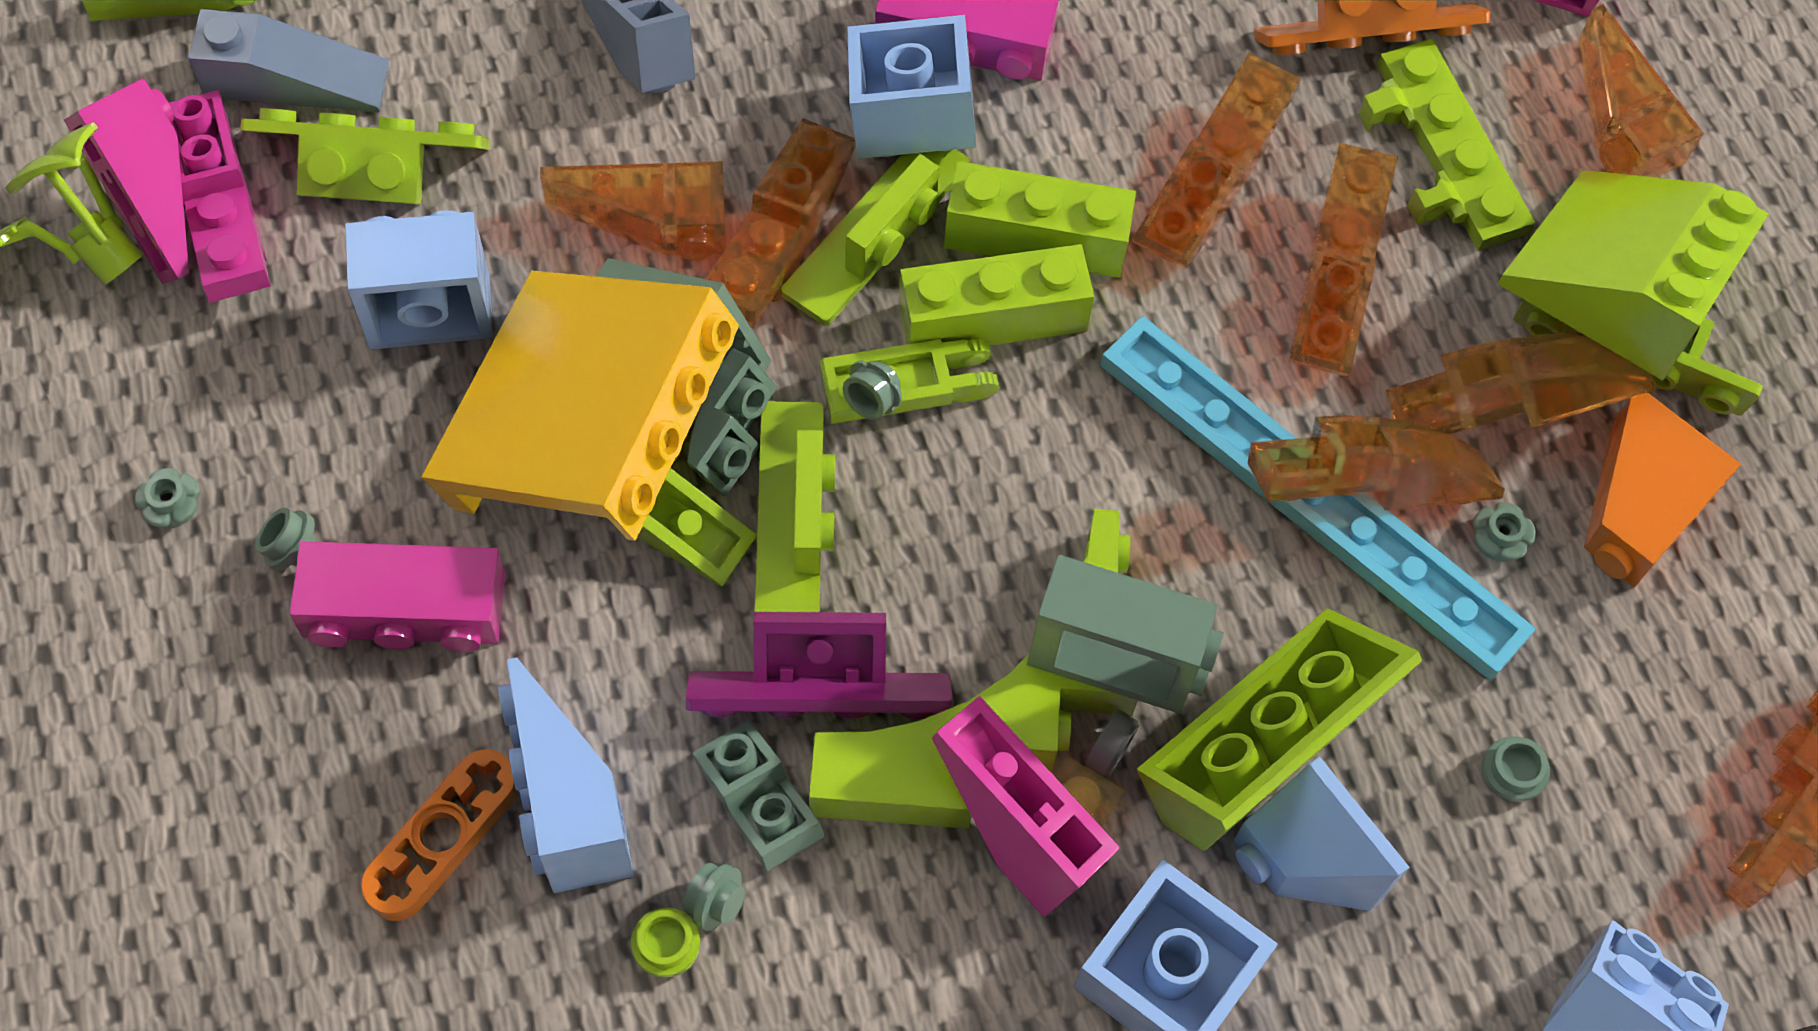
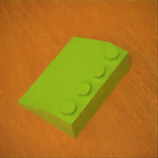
M1583 170L1509 265L1497 284L1663 381L1701 325L1769 213L1758 208L1755 202L1747 195L1734 190H1726L1716 183Z

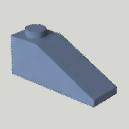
M581 0L618 71L641 93L667 92L673 89L675 84L695 79L690 14L674 0Z
M200 9L188 57L203 94L219 90L223 100L380 112L389 69V61L386 58L261 14Z

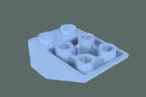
M518 658L506 659L510 683L499 685L498 691L506 726H509L514 749H509L514 785L516 790L520 791L524 811H532L531 813L519 815L525 852L531 858L534 875L546 874L553 893L634 877L623 812L612 771Z

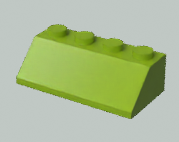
M1326 608L1136 769L1161 822L1168 829L1205 852L1422 662L1419 651Z

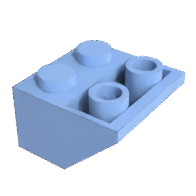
M1612 920L1554 1004L1543 1031H1722L1729 1004L1722 999L1719 990L1707 978L1693 971L1685 973L1663 957L1661 949L1650 937L1636 929L1626 930Z

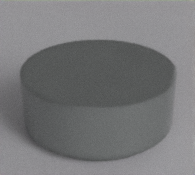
M1117 709L1094 744L1085 762V767L1104 778L1106 776L1110 777L1126 753L1139 728L1138 720Z

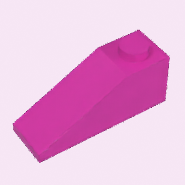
M142 78L78 110L64 119V122L70 132L92 122L98 126L99 129L86 140L82 152L159 280L164 284L189 274L178 137L171 124L174 121V114L167 99L158 89H150L145 78Z
M978 696L933 735L932 740L998 868L1044 918L1079 889L1120 849L1114 840L981 696Z

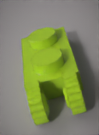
M978 337L976 339H962L942 343L941 339L822 358V360H819V371L831 424L866 419L849 406L842 390L843 383L850 377V367L855 362L861 360L867 364L870 362H882L891 367L900 380L902 402L890 414L950 405L953 401L961 403L994 396L995 393H998L1000 387L997 375L993 374V372L980 371L979 373L973 372L950 376L948 368L957 369L986 363V360H989L990 356H992L988 340L985 341L984 338L979 339Z

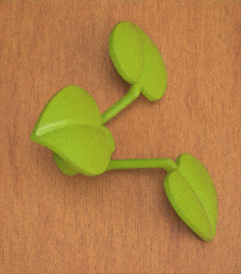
M92 122L58 140L49 148L46 155L40 156L24 166L5 187L7 192L12 195L21 190L35 177L44 174L81 221L67 233L75 243L73 245L67 243L30 221L27 217H24L0 230V247L27 237H36L63 253L73 265L82 259L98 279L106 285L128 269L144 254L121 229L124 224L115 215L94 170L82 152L86 140L99 129ZM80 167L103 217L97 210L92 214L89 213L57 170L68 168L71 172H74Z

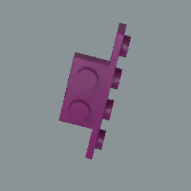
M754 612V671H692L688 675L685 696L686 710L701 711L707 716L718 718L733 716L739 711L768 712L770 715L779 718L798 717L805 712H833L837 716L850 719L862 718L870 713H900L902 716L911 719H926L936 715V713L952 708V690L949 674L885 673L886 613Z

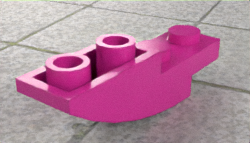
M219 90L200 95L186 96L180 100L169 102L174 114V121L171 124L178 137L183 201L202 286L209 303L271 287L265 263L267 258Z

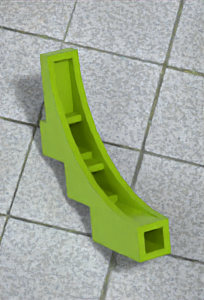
M1094 509L1087 536L1084 556L1085 563L1117 573H1127L1130 559V535L1119 534L1120 511ZM1028 654L1008 675L969 701L921 721L869 732L815 733L809 808L816 817L969 829L972 816L945 766L932 737L978 696L983 698L1049 771L1053 769L1057 752L1068 751L1070 744L1071 712L1059 710L1113 714L1119 709L1128 715H1133L1138 700L1027 665Z

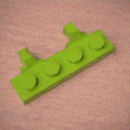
M1433 39L1381 54L1377 67L1385 81L1381 83L1382 86L1379 90L1364 95L1361 109L1357 114L1367 132L1371 130L1372 125L1383 121L1388 124L1402 121L1406 130L1411 129L1436 173L1434 180L1437 185L1436 187L1426 191L1416 188L1409 199L1407 207L1416 224L1420 225L1449 215L1453 224L1463 223L1478 251L1530 234L1536 222Z

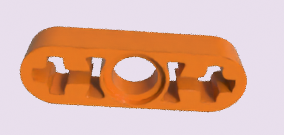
M483 749L474 751L464 757L370 863L363 874L361 887L365 900L375 914L389 921H401L418 913L511 806L518 790H516L510 760L505 755L495 750ZM496 769L499 771L496 777L501 789L495 794L488 790H483L470 804L474 814L479 816L475 821L471 822L461 807L449 801L456 795L461 803L465 805L476 791V787L471 779L473 775L480 772L482 775L489 776ZM447 818L454 820L460 825V837L457 843L450 849L436 852L429 850L423 845V833L433 821ZM409 847H412L422 862L434 868L428 874H424L421 867L417 864L405 880L411 890L409 895L403 900L399 896L392 895L385 902L382 901L386 892L380 882L387 875L399 879L412 866L409 857L403 853Z

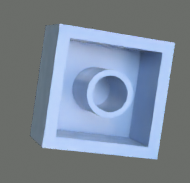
M965 15L847 27L849 101L858 159L977 147Z
M443 210L434 212L429 216L399 219L378 216L370 218L366 222L345 223L348 291L370 350L494 338L490 275L474 212L458 213Z
M1162 860L1083 965L1073 988L1130 1031H1217L1278 943L1172 865Z

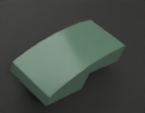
M734 348L731 349L709 387L708 395L700 407L692 432L687 464L716 492L725 497L738 478L747 470L751 459L760 448L757 441L747 431L756 418L764 411L769 399L778 388L749 355Z
M750 720L693 752L694 759L767 872L825 837L820 821L787 779L782 762Z

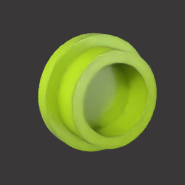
M664 907L648 912L637 922L631 936V949L637 964L645 972L655 977L669 978L684 973L694 964L700 951V934L694 920L685 912L675 908Z

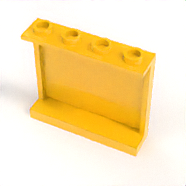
M531 270L421 478L452 509L460 512L475 514L482 498L605 517L614 524L627 540L636 541L648 514L655 505L656 497L675 458L681 451L683 441L694 418L708 395L709 387L722 360L733 343L739 324L711 287Z

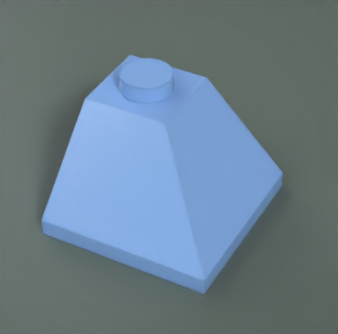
M1320 757L1307 765L1243 823L1233 841L1238 847V850L1235 852L1237 861L1246 875L1256 884L1265 882L1275 895L1370 911L1379 905L1410 868Z

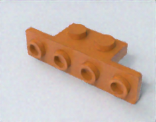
M1317 0L1318 20L1255 27L1254 34L1256 41L1267 47H1272L1273 54L1292 55L1306 52L1307 43L1327 41V47L1343 49L1361 46L1362 37L1382 35V41L1385 42L1412 41L1417 39V31L1437 29V34L1441 36L1466 35L1472 33V25L1490 23V10L1472 3L1437 7V0Z

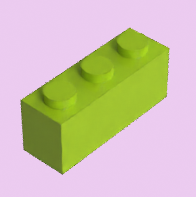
M957 161L947 209L944 248L987 256H999L1082 244L1089 273L1120 278L1129 242L1136 191Z
M1082 244L900 269L898 306L906 344L941 339L943 343L979 337V339L984 338L985 341L988 340L990 346L1087 332L1095 296Z

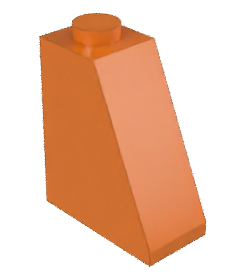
M1639 386L1613 421L1584 549L1594 556L1597 566L1604 573L1615 579H1624L1635 588L1741 466V463Z

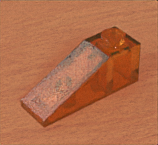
M1601 4L1594 7L1578 38V46L1595 147L1599 151L1603 166L1609 173L1659 177L1685 165L1702 138L1703 131L1605 5Z
M723 161L540 167V179L546 208L667 256L680 255L688 260H703L709 258L712 254H727Z

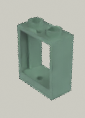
M1058 554L1038 614L1027 665L1180 714L1189 692L1199 696L1202 695L1208 674L1212 672L1224 634V632L1211 629L1218 604Z

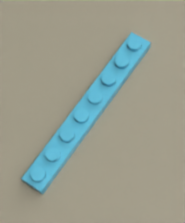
M1143 315L1103 354L1100 364L1103 369L1489 681H1492L1536 630L1533 625Z

